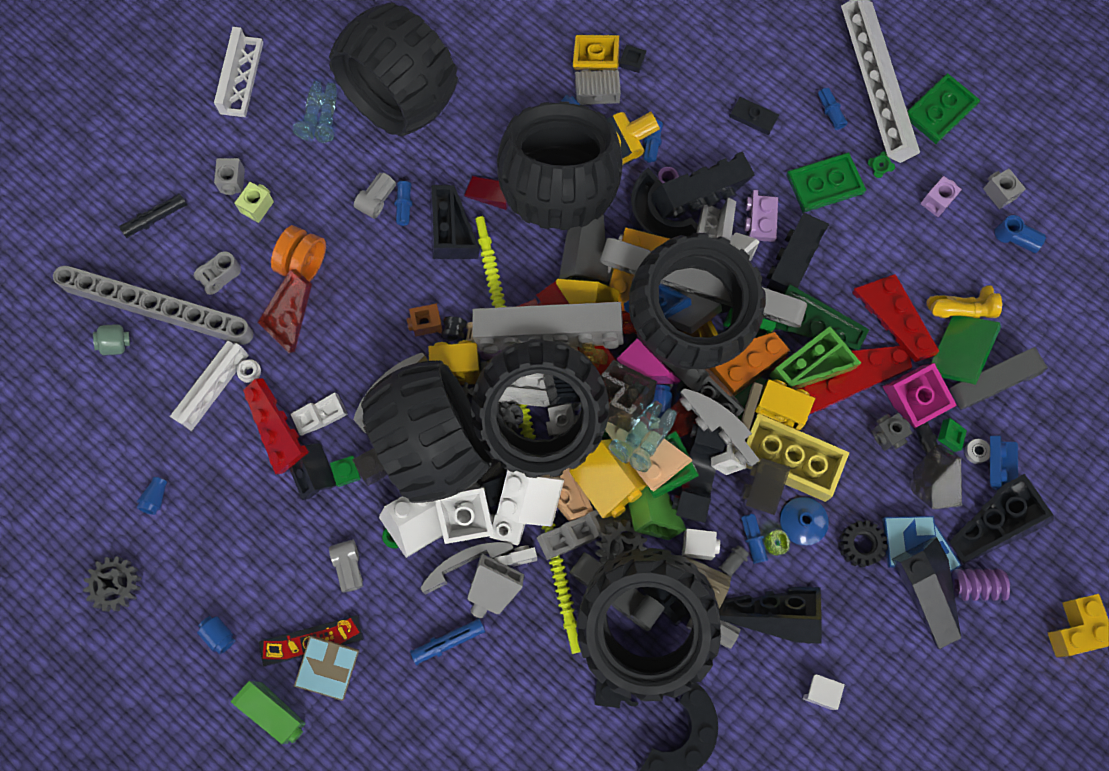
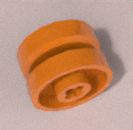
M289 226L280 235L275 244L271 257L272 270L280 275L290 276L292 280L306 285L317 274L326 251L324 238L311 233L307 234L306 230L297 226Z

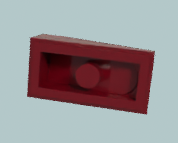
M472 176L464 195L465 197L507 210L508 204L501 191L499 181Z

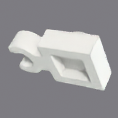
M529 545L515 548V552L510 553V555L494 558V560L508 567L537 561L535 547L529 548Z

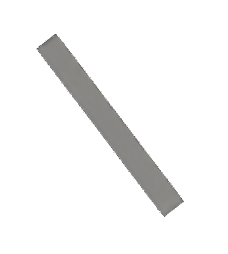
M607 238L600 262L606 266L635 275L642 261L652 251L617 239ZM695 268L681 269L672 272L661 280L660 284L732 307L730 293L721 280L707 271ZM763 288L766 292V306L763 317L788 326L801 327L807 303Z
M60 266L54 271L53 280L70 294L240 345L248 344L253 339V330L240 317L70 266ZM135 296V299L129 302L130 298ZM157 302L155 307L150 308L153 303ZM179 308V311L176 314L171 315L175 309ZM201 315L197 321H193L194 317ZM223 321L220 327L214 328L216 323ZM245 328L241 334L236 335L238 329Z

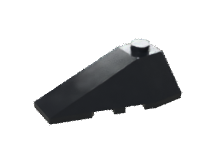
M1023 474L1002 485L973 519L968 521L952 538L950 544L964 564L1041 529L1053 522L1054 515L1026 474Z
M935 536L892 558L891 560L937 648L941 649L961 639L949 559L938 538Z
M795 586L787 588V592L774 594L772 590L766 591L765 596L755 598L750 595L726 598L719 608L721 621L795 643L822 644L821 587Z

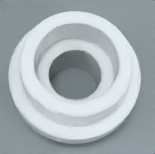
M244 360L237 368V375L243 382L251 383L254 379L260 377L261 367L254 360ZM248 369H253L251 375H246Z

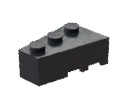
M431 185L432 259H478L480 246L476 242L471 224L464 213L465 210L455 186Z
M807 213L802 214L795 230L790 228L785 238V241L788 242L786 248H780L776 260L779 261L777 267L772 266L766 277L770 280L767 288L783 294L787 285H792L798 289L829 223Z

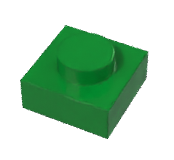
M951 418L945 419L942 422L938 441L953 452L961 451L967 430Z
M354 456L330 463L338 487L361 480Z

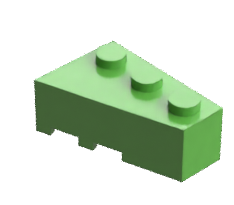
M829 326L776 367L769 376L772 380H780L787 385L786 387L796 390L852 371L861 362Z

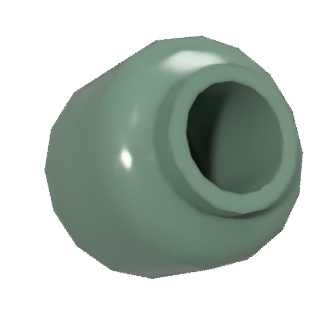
M120 324L101 325L97 328L96 332H93L94 349L99 350L103 356L123 354L125 346H130L129 332H124Z

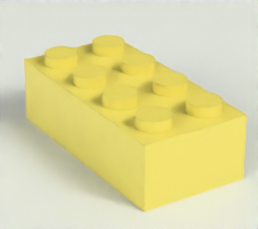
M757 414L749 429L752 434L745 439V442L759 458V461L753 466H748L746 463V468L824 502L833 497L850 452L761 414Z

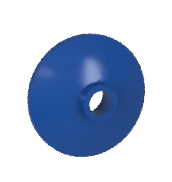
M799 497L789 501L783 507L780 514L782 532L795 544L802 546L813 545L819 542L827 533L829 526L828 515L823 506L811 498ZM803 516L810 518L809 524H805L802 521Z

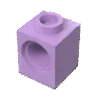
M943 176L927 194L921 205L939 217L962 189L954 181Z

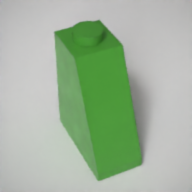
M646 486L641 491L642 496L639 499L628 503L635 532L670 540L686 530L681 517L676 516V510L671 509L673 502L668 493L653 498L648 486Z
M248 681L230 701L281 744L294 743L303 733L301 728L306 723L262 682Z

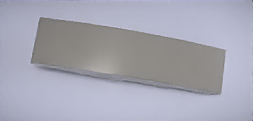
M629 504L624 506L626 510L616 518L613 516L602 518L598 511L595 510L589 512L584 517L539 535L537 540L546 559H552L601 538L599 532L605 533V525L613 526V520L621 522L622 519H626L632 522Z

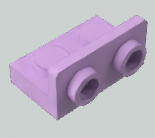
M753 190L751 197H747L746 211H749V218L746 217L744 229L748 231L749 237L756 238L758 241L775 242L777 235L778 197L758 196V190Z

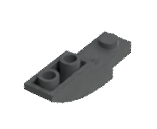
M662 361L692 391L718 402L736 417L745 410L710 369H683L675 367V365L667 361Z

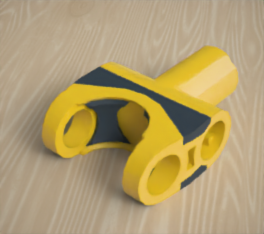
M624 112L617 113L606 119L608 123H612L617 133L622 151L623 165L637 159L644 153L640 140L660 130L652 112L643 115L631 123Z

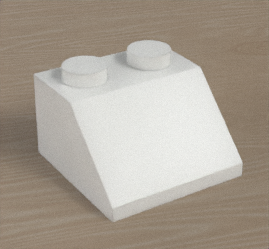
M507 470L497 515L517 523L552 526L564 479L550 477V475H538L537 478H529L525 476V473L519 471L513 473Z
M402 496L384 506L379 516V519L406 558L443 536L435 501L411 503L409 499Z

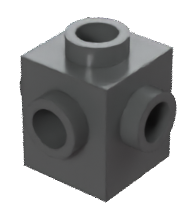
M899 413L892 417L889 414L883 416L876 421L878 426L871 431L876 442L884 451L891 447H894L896 450L908 443L906 438L912 434L909 422L901 417Z

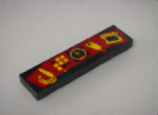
M359 615L259 641L263 667L303 657L311 635L342 645L363 641Z

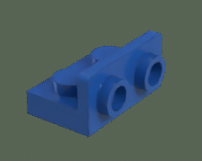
M990 436V484L993 490H999L1002 485L1018 477V443L1002 442L1001 436Z

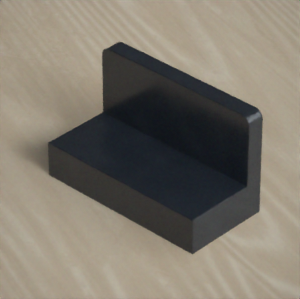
M320 443L303 445L306 446L309 453L289 468L302 500L312 498L320 490L337 486Z

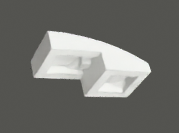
M333 393L316 404H307L293 412L291 417L299 434L304 435L331 424L348 414L339 395Z

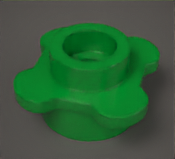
M885 151L881 152L880 156L870 158L868 161V165L873 168L876 178H881L886 172H892L895 169V164L891 163Z

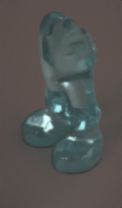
M313 82L307 96L304 120L296 122L293 126V132L296 136L307 141H313L314 137H316L322 143L333 140L335 131L331 126L337 100L335 83H327L325 93H322L321 82ZM320 108H322L321 116L319 118V124H317L318 113Z
M656 400L640 415L631 433L625 438L626 441L614 439L608 446L610 451L624 463L630 461V465L641 472H647L652 465L650 457L654 455L656 449L672 428L677 415L675 410L668 408L661 419L658 418L662 409V403ZM648 432H651V433L649 434V436L647 437V439H646V440L643 442V444L640 446L641 449H640L639 451H635V449L638 448V446L640 445L642 439L646 436V434H647Z

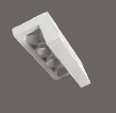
M232 27L214 104L222 115L246 117L263 47V40L261 38L245 37L242 29L239 27ZM246 44L256 45L255 50L251 53L246 54L244 51ZM249 61L251 68L242 73L240 66ZM245 80L247 83L246 88L238 92L235 89L236 84ZM238 99L242 101L241 110L231 109L233 102Z
M728 198L721 210L713 206L708 207L704 205L701 208L697 233L708 232L711 238L717 239L721 236L731 241L736 201Z
M229 341L226 342L170 415L172 419L190 431L194 429L235 375L239 364L249 356L242 346L237 343L234 345Z
M539 373L516 380L506 388L499 402L507 401L508 403L550 408L565 405L549 404L543 379L546 374ZM581 402L571 403L574 410L578 411L582 407Z

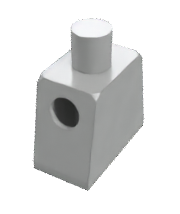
M482 554L467 597L470 602L474 603L470 610L471 613L478 618H483L487 610L500 614L523 587L524 574Z

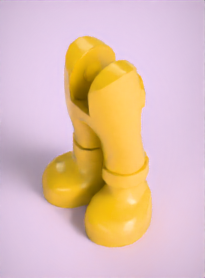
M992 285L982 287L978 298L937 295L929 297L926 302L932 314L939 318H948L949 316L998 318L1002 311L1000 293H994Z

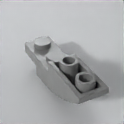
M683 389L680 392L682 396L679 399L687 411L692 409L698 416L695 421L703 431L708 429L711 433L719 427L721 430L718 433L726 445L731 443L737 450L734 455L742 465L747 463L748 466H753L759 461V458L744 440L752 433L732 412L718 402L698 392Z

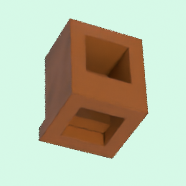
M437 303L409 309L411 317L407 318L409 331H414L415 337L442 332ZM423 321H428V322H429V323H426V324H421Z

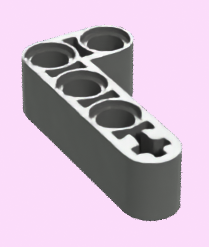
M1033 347L981 372L976 385L961 382L951 387L949 391L959 409L964 410L1022 381L1026 382L1043 374L1048 367L1036 347Z
M584 552L569 573L588 587L590 580L593 579L603 564ZM636 589L623 593L611 604V606L646 631L651 629L665 609L657 600L649 595L644 596Z

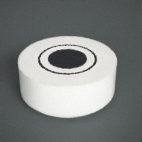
M974 439L965 446V456L970 462L981 464L990 458V445L982 439Z

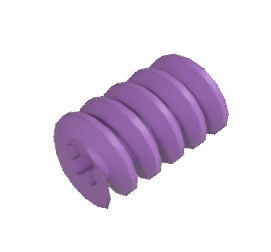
M955 569L952 572L954 596L958 597L960 594L963 601L969 599V594L973 601L979 599V594L983 601H987L989 593L993 601L998 600L999 594L1003 601L1009 598L1010 581L1007 573L1001 569H974V571L971 569H965L964 571Z

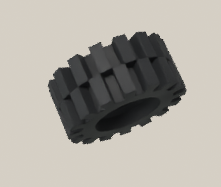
M857 521L849 525L842 531L843 534L839 537L841 542L838 543V547L842 548V551H840L841 556L845 555L846 558L844 560L847 562L851 561L853 566L860 565V567H866L879 562L885 556L884 550L888 547V545H885L887 537L882 536L884 531L882 529L878 530V525L875 523L871 525L870 521ZM857 535H865L870 539L872 546L868 553H861L855 548L854 539Z

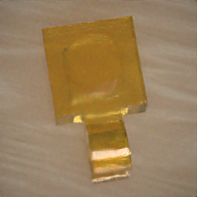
M583 343V348L579 347V351L595 367H599V364L607 365L608 355L604 350L595 349L594 344Z

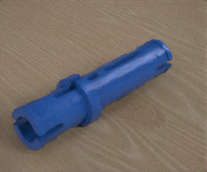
M477 618L437 639L435 637L431 638L430 642L410 650V653L417 666L419 663L436 655L437 657L442 656V652L485 633L480 619Z

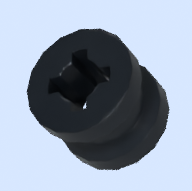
M454 316L445 317V329L442 330L441 337L453 342L463 341V329L466 328L467 321Z

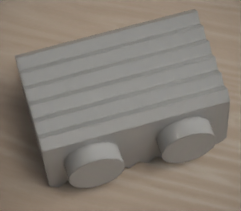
M585 69L575 72L576 100L582 105L620 103L619 71L599 70L592 72Z

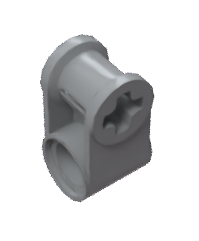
M226 251L220 252L206 264L196 269L193 276L203 284L205 292L211 295L221 290L224 285L237 277L241 272V265L231 253ZM231 262L229 267L224 268L227 263Z

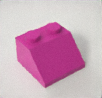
M636 339L617 358L621 363L619 369L634 382L639 380L644 384H678L681 381L639 339Z
M935 363L922 365L883 386L893 407L914 428L957 406Z

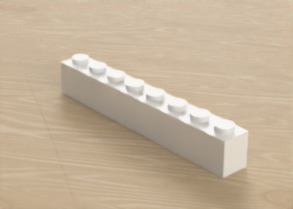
M850 0L841 7L886 153L889 158L901 163L919 154L920 150L873 3L869 0Z

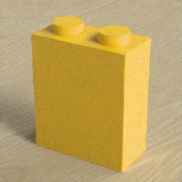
M612 439L601 440L596 450L586 457L584 463L569 471L602 518L610 516L616 518L626 510L624 506L629 502L632 503L642 496L641 491L647 486Z

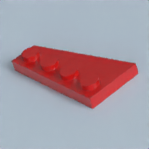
M896 274L854 288L852 292L857 299L860 298L866 304L865 308L871 314L874 313L885 330H889L896 337V342L915 362L938 354L939 349Z
M254 379L243 390L245 399L249 404L253 420L257 425L261 441L265 446L275 475L283 474L309 451L306 446L299 444L297 440L299 435L295 429L289 428L286 423V414L284 411H279L276 407L277 400L264 379Z

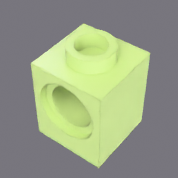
M249 182L235 201L239 212L257 223L262 220L274 203L270 196V191L261 184L257 186Z

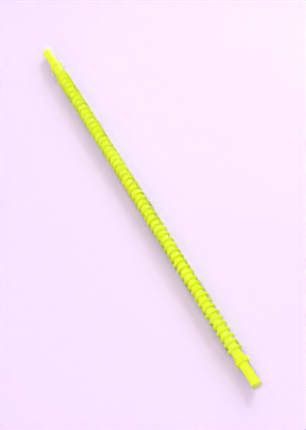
M480 216L475 220L480 238L478 243L482 249L481 256L484 257L482 259V262L485 263L483 267L487 269L485 271V275H488L486 280L489 281L487 286L491 288L489 290V293L492 294L490 299L494 300L491 304L495 308L507 307L504 305L506 301L502 299L504 297V294L501 293L503 288L499 287L501 281L498 280L500 278V275L497 274L499 270L495 268L497 266V263L494 262L496 257L492 256L495 253L494 250H491L492 241L488 237L485 219L483 216ZM515 404L523 411V423L519 425V428H522L520 434L534 440L536 436L532 433L535 430L531 428L533 422L529 421L532 417L528 415L530 409L526 407L528 405ZM556 524L542 526L541 529L545 530L546 533L554 530ZM559 555L552 558L549 564L553 566L550 570L554 571L552 578L556 580L554 582V585L557 586L555 592L559 593L557 600L561 602L558 606L562 607L560 614H563L564 617L563 627L567 630L571 653L575 654L581 652L577 639V621L573 616L575 609L571 608L573 601L569 599L572 596L568 594L570 587L566 586V583L569 582L565 580L567 573L563 572V569H565V566L562 565L564 559L560 558Z

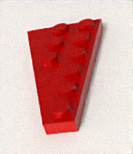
M901 346L852 351L861 362L855 369L799 388L807 391L810 394L809 396L815 398L809 415L912 368L910 356ZM789 357L785 358V359H784L783 361H781L778 365H776L774 368H772V369L770 370V373H771L776 367H778L781 363H783L785 360H787Z

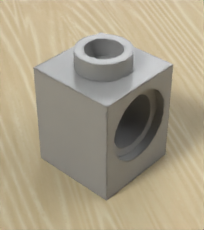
M217 158L214 183L220 193L226 195L242 193L245 168L240 159Z
M1010 169L1002 173L997 171L987 179L989 182L983 188L999 210L1016 200L1026 190Z

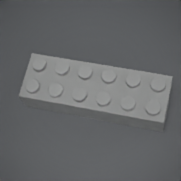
M621 302L473 309V339L480 351L486 354H495L498 350H504L512 344L527 342L530 339L560 341L568 344L570 347H580V349L584 350L593 349L594 346H604L609 349L617 348L619 345H624Z

